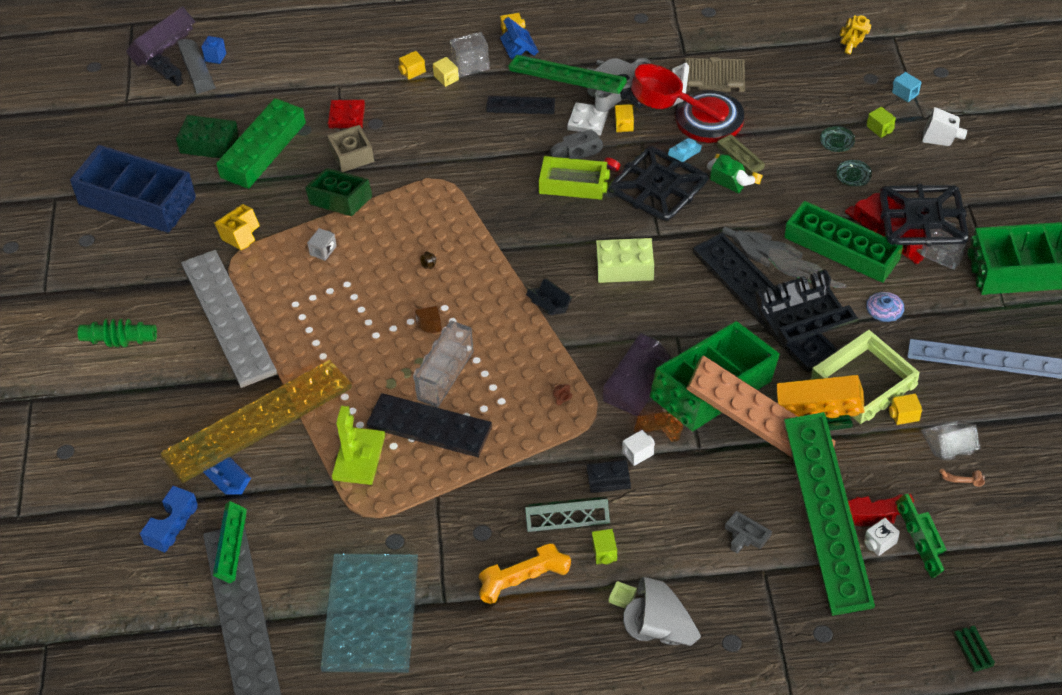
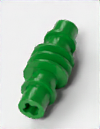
M105 319L103 324H98L97 322L80 324L78 327L79 341H91L92 344L104 341L107 347H112L113 345L115 347H127L130 342H137L138 344L155 342L157 339L156 325H144L143 322L132 325L130 319L126 320L125 325L123 319H119L118 325L116 320L112 319L109 325L108 319Z

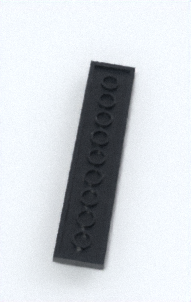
M723 232L693 247V254L772 335L760 315L755 292L771 287L776 301L779 300L776 286ZM822 333L789 344L780 343L807 373L839 351Z

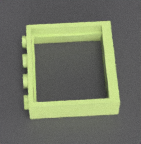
M870 330L812 369L811 380L828 378V376L866 350H870L903 379L901 382L865 406V413L852 416L860 424L866 420H871L880 410H885L894 397L903 396L908 390H913L918 385L920 373Z

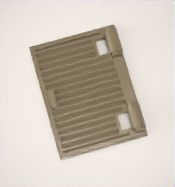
M710 57V59L685 58V63L689 65L686 91H690V87H699V91L731 92V88H739V92L745 91V59H720L719 57Z

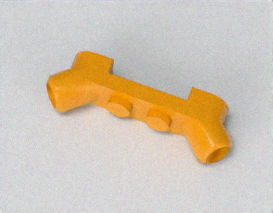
M547 544L536 549V557L504 570H500L498 564L491 566L479 574V579L482 583L479 596L483 602L492 604L496 603L502 589L517 586L522 581L536 578L547 571L565 575L570 569L571 558L569 555L559 553L555 544Z

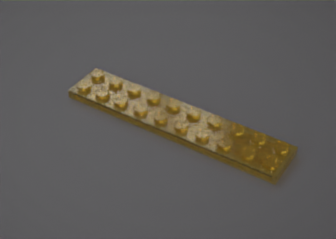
M328 360L161 452V458L178 479L184 483L352 388V383Z

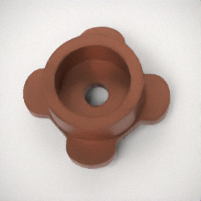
M560 384L553 390V397L556 398L555 403L557 405H561L572 398L573 394L570 392L569 384Z

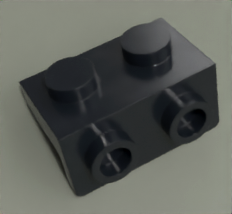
M157 54L147 61L148 66L177 87L183 84L182 73L179 68L161 54Z
M547 278L543 279L539 288H530L526 293V296L531 299L532 303L541 306L549 315L566 313L572 300V296Z

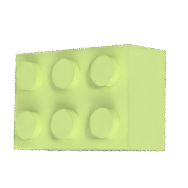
M652 238L596 240L598 283L654 280Z

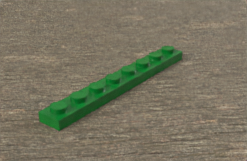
M516 55L508 66L512 72L619 94L627 83L626 78L622 76Z

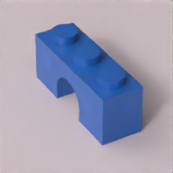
M172 486L162 501L166 512L171 515L164 520H157L151 517L140 532L144 545L164 553L174 544L176 536L180 530L185 528L187 520L191 514L195 513L198 505L194 493L176 486Z

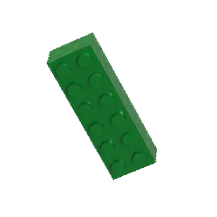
M274 98L216 163L220 178L249 189L306 124L303 108Z
M806 201L800 205L786 223V239L881 283H884L901 258L903 245H891L887 242L888 240L885 236Z

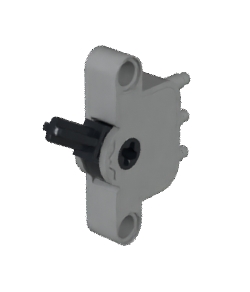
M616 58L607 61L597 60L598 68H587L589 70L622 76L627 80L619 94L587 88L588 94L595 97V108L597 111L607 112L621 100L627 99L637 110H640L643 106V103L633 95L631 84L635 69L639 65L650 64V60L640 58L632 64Z

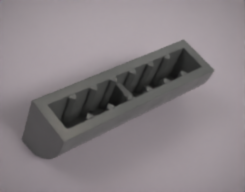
M189 39L178 40L180 54L196 93L199 94L216 89L198 44Z

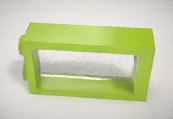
M544 156L539 178V194L602 200L603 193H607L608 182L606 180H609L610 177L607 162Z

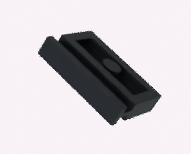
M627 460L587 464L590 493L631 489Z

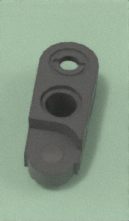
M593 130L579 131L563 137V142L555 144L551 148L550 155L551 157L582 159L600 152L603 148V142Z

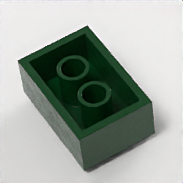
M187 115L176 137V141L181 154L221 158L237 141L239 132L236 121Z
M329 168L323 170L305 187L310 205L353 216L373 197L369 179Z

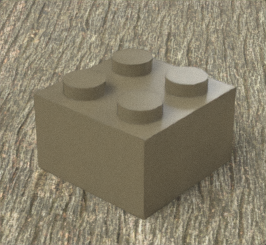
M360 125L327 136L330 152L341 172L374 162L372 146Z

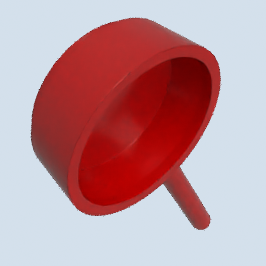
M642 64L635 69L631 90L636 99L644 105L655 109H666L673 106L677 98H680L720 121L725 120L723 114L683 93V83L672 71L654 64Z

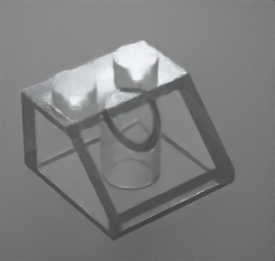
M956 420L922 429V433L934 456L940 457L943 460L954 459L955 455L959 454L970 455L974 453V450L980 449L977 428L974 424Z

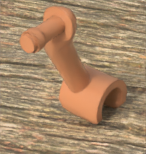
M944 469L940 470L942 478L950 482L973 483L974 486L978 487L983 486L985 483V476L979 470L974 471L972 477L954 476L945 472Z

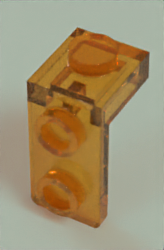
M665 411L639 416L634 432L637 433L641 430L644 432L663 430L669 439L674 442L679 441L683 424Z

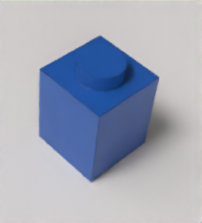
M208 36L201 46L206 62L220 64L227 54L223 38Z

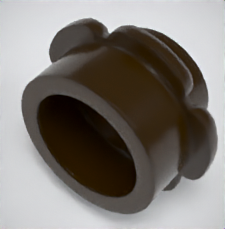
M426 251L420 256L423 268L432 269L435 267L436 257L433 253Z

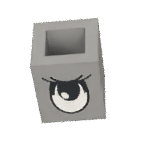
M320 228L307 242L310 255L326 261L337 246L335 234Z

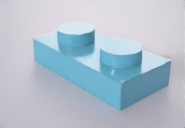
M687 138L670 148L668 155L684 162L699 153L702 145L696 143L693 139Z

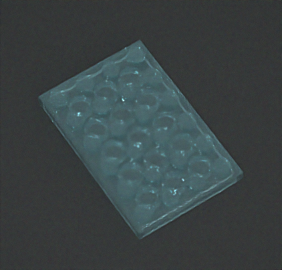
M334 554L321 661L322 672L409 673L418 555Z

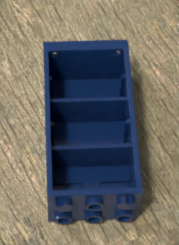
M101 145L96 147L70 179L79 205L167 233L176 226L178 220L185 214L187 208L196 198L189 172Z

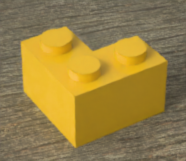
M244 204L214 222L221 239L239 250L247 248L255 241L252 232L260 226L253 209Z

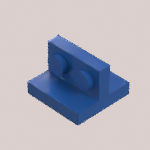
M509 17L503 21L508 31L500 39L510 59L513 60L516 55H522L525 51H528L533 56L539 52L526 29Z

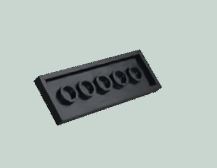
M381 393L367 421V428L385 431L388 434L479 458L492 429V422Z

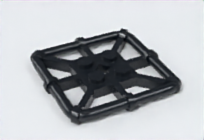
M648 145L631 162L624 165V169L608 184L607 188L610 193L632 204L635 209H641L666 222L693 200V197L707 183L709 176L685 161L681 162L669 156L667 152L653 147V145ZM649 154L651 165L646 170L638 167L637 165ZM655 154L671 162V164L667 168L660 165L656 161ZM681 167L693 174L680 175L674 172V170ZM632 172L639 176L636 180L622 181ZM699 181L689 192L678 188L681 183ZM637 188L643 192L637 198H634L621 190ZM671 193L682 198L668 212L665 199ZM649 195L660 200L662 212L643 203V201Z
M917 184L883 186L880 189L882 208L880 214L884 222L885 236L889 244L925 245V247H930L931 245L965 244L968 242L967 212L963 207L959 187L956 185ZM944 192L938 198H924V193ZM900 193H916L918 198H906ZM951 196H954L956 209H943L942 203ZM887 197L903 205V209H889ZM944 217H956L959 221L960 230L945 222ZM891 218H905L906 223L895 232H892ZM910 229H923L924 237L901 236ZM930 229H942L953 237H931Z

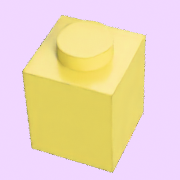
M447 57L433 63L434 77L445 87L459 80L458 67Z

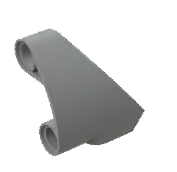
M642 577L638 586V595L645 597L644 614L639 619L637 633L658 638L662 643L669 645H693L701 635L677 596L663 581Z

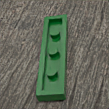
M231 501L225 504L213 570L214 577L227 583L235 581L247 512L246 508Z

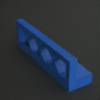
M197 431L192 442L179 443L178 448L225 495L242 494L251 477L204 431Z

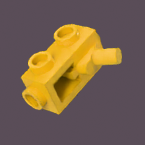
M854 15L852 18L847 19L845 27L842 26L839 36H841L840 43L846 45L844 53L851 54L852 48H856L860 42L862 43L865 34L870 32V20L865 16Z

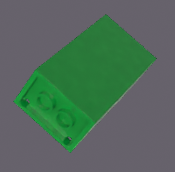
M1062 222L975 228L974 235L971 236V247L967 250L968 259H971L972 273L976 275V286L980 288L981 295L1062 289Z
M737 321L656 368L649 397L692 432L722 413L686 389L698 361L703 355L756 390L761 389L772 381L780 353Z

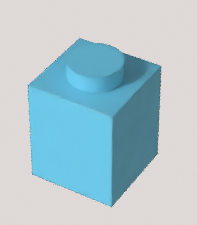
M904 72L894 79L892 93L909 102L919 95L921 81Z

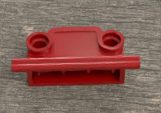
M874 193L867 199L857 202L855 207L852 205L845 210L846 214L867 229L885 236L884 222L880 214L882 212L880 193ZM887 197L889 209H903V205ZM891 218L892 232H895L906 223L905 218ZM910 229L901 237H924L923 229ZM903 245L901 254L917 265L924 257L916 252V250L925 248V245Z

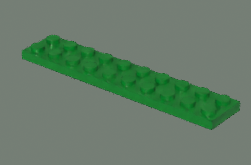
M825 412L784 419L831 615L875 608V603Z

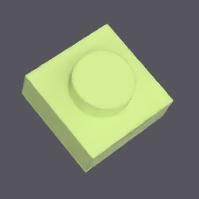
M617 581L610 594L609 603L626 608L634 599L637 588Z

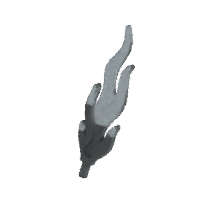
M726 226L722 230L724 234L734 238V242L738 244L746 256L766 267L770 266V260L777 269L788 276L795 278L805 276L811 282L810 274L797 269L811 274L822 270L816 264L800 260L803 253L786 243L771 241L772 237L767 234L740 230L736 232ZM832 279L830 286L834 288H846L847 286Z

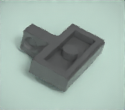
M738 511L725 524V529L733 533L732 538L734 540L731 542L730 550L738 553L744 545L748 547L750 544L761 549L772 535L771 530Z

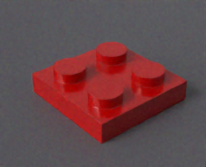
M331 100L328 120L329 129L352 128L358 125L363 128L365 100Z

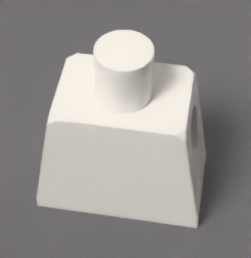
M934 107L924 128L922 142L950 146L954 138L964 140L967 130L959 128L960 118L958 116Z

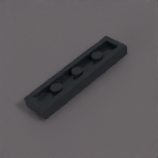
M488 96L486 108L488 113L555 114L556 102L554 97Z

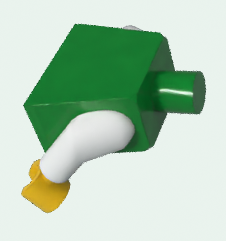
M716 154L715 158L707 164V169L711 171V181L738 194L744 186L754 183L760 184L763 176L756 172H753L752 176H748L743 164L731 159L729 155Z

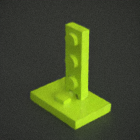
M341 406L336 422L341 445L332 473L333 481L372 485L385 439V431L353 427L354 417L350 414L349 407Z

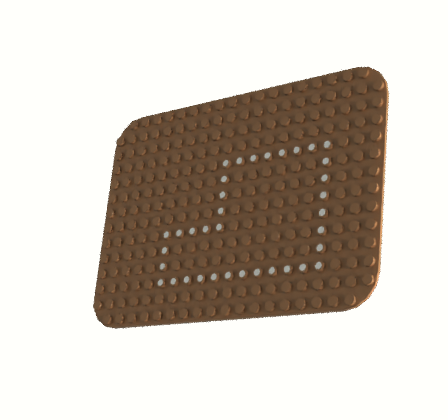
M431 178L413 182L371 198L353 216L333 212L255 241L247 248L239 250L230 261L228 268L229 277L332 483L349 510L362 517L383 518L398 514L576 438L587 431L596 419L598 403L593 390L538 306L532 303L531 299L526 296L527 290L464 193L453 183ZM319 228L335 234L337 246L326 261L311 256L307 244ZM426 251L433 253L436 257V264L432 269H425L421 265L420 256ZM437 305L442 332H425L416 323L415 310ZM417 358H424L426 365L422 367L414 362ZM402 369H410L411 376L409 378H404V373L401 371ZM386 380H396V387L393 389L386 388ZM560 384H569L570 392L573 394L572 398L561 405H557L555 403L556 398L553 397L554 388ZM381 393L492 422V429L479 458L385 433L372 485L333 481L332 473L341 445L336 423L341 406L349 407L350 414L354 417L353 427L369 430L373 429L367 428V421Z

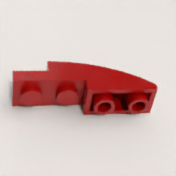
M909 494L912 502H914L912 495ZM897 495L886 500L879 499L871 503L869 496L863 498L856 497L848 501L854 526H874L884 518L891 524L895 523L896 516L900 514L895 502L903 495Z

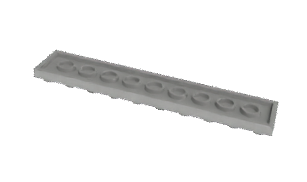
M216 250L181 262L240 387L242 388L276 375V368Z

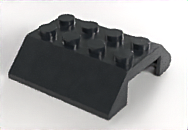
M824 269L810 275L813 289H810L805 276L777 284L776 291L779 300L776 301L771 287L755 292L760 315L777 342L784 344L793 343L858 321V317L850 305L842 307L830 289L831 276L827 270Z

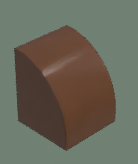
M437 305L415 310L416 323L420 329L429 333L442 332Z

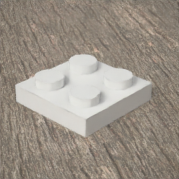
M576 102L567 125V130L577 132L593 130L598 135H601L609 110L607 112H600L596 110L595 105Z

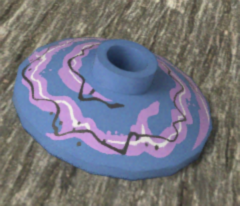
M879 292L869 297L866 309L874 319L882 322L896 321L904 313V303L895 294Z

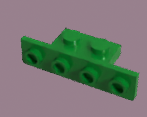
M904 494L895 502L898 512L902 515L907 531L915 543V548L924 562L926 571L931 579L935 578L944 571L938 554L945 552L946 548L929 512L918 515L909 494Z

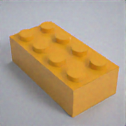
M858 375L777 383L778 404L798 417L825 412L826 417L837 418L839 415L857 416L860 413H865L863 389Z

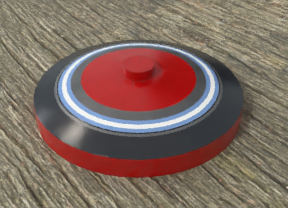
M703 90L694 92L689 96L725 116L724 121L712 117L685 101L679 103L676 109V124L680 131L687 137L700 142L716 143L730 134L735 136L744 124L745 115L741 103L733 96L721 91Z

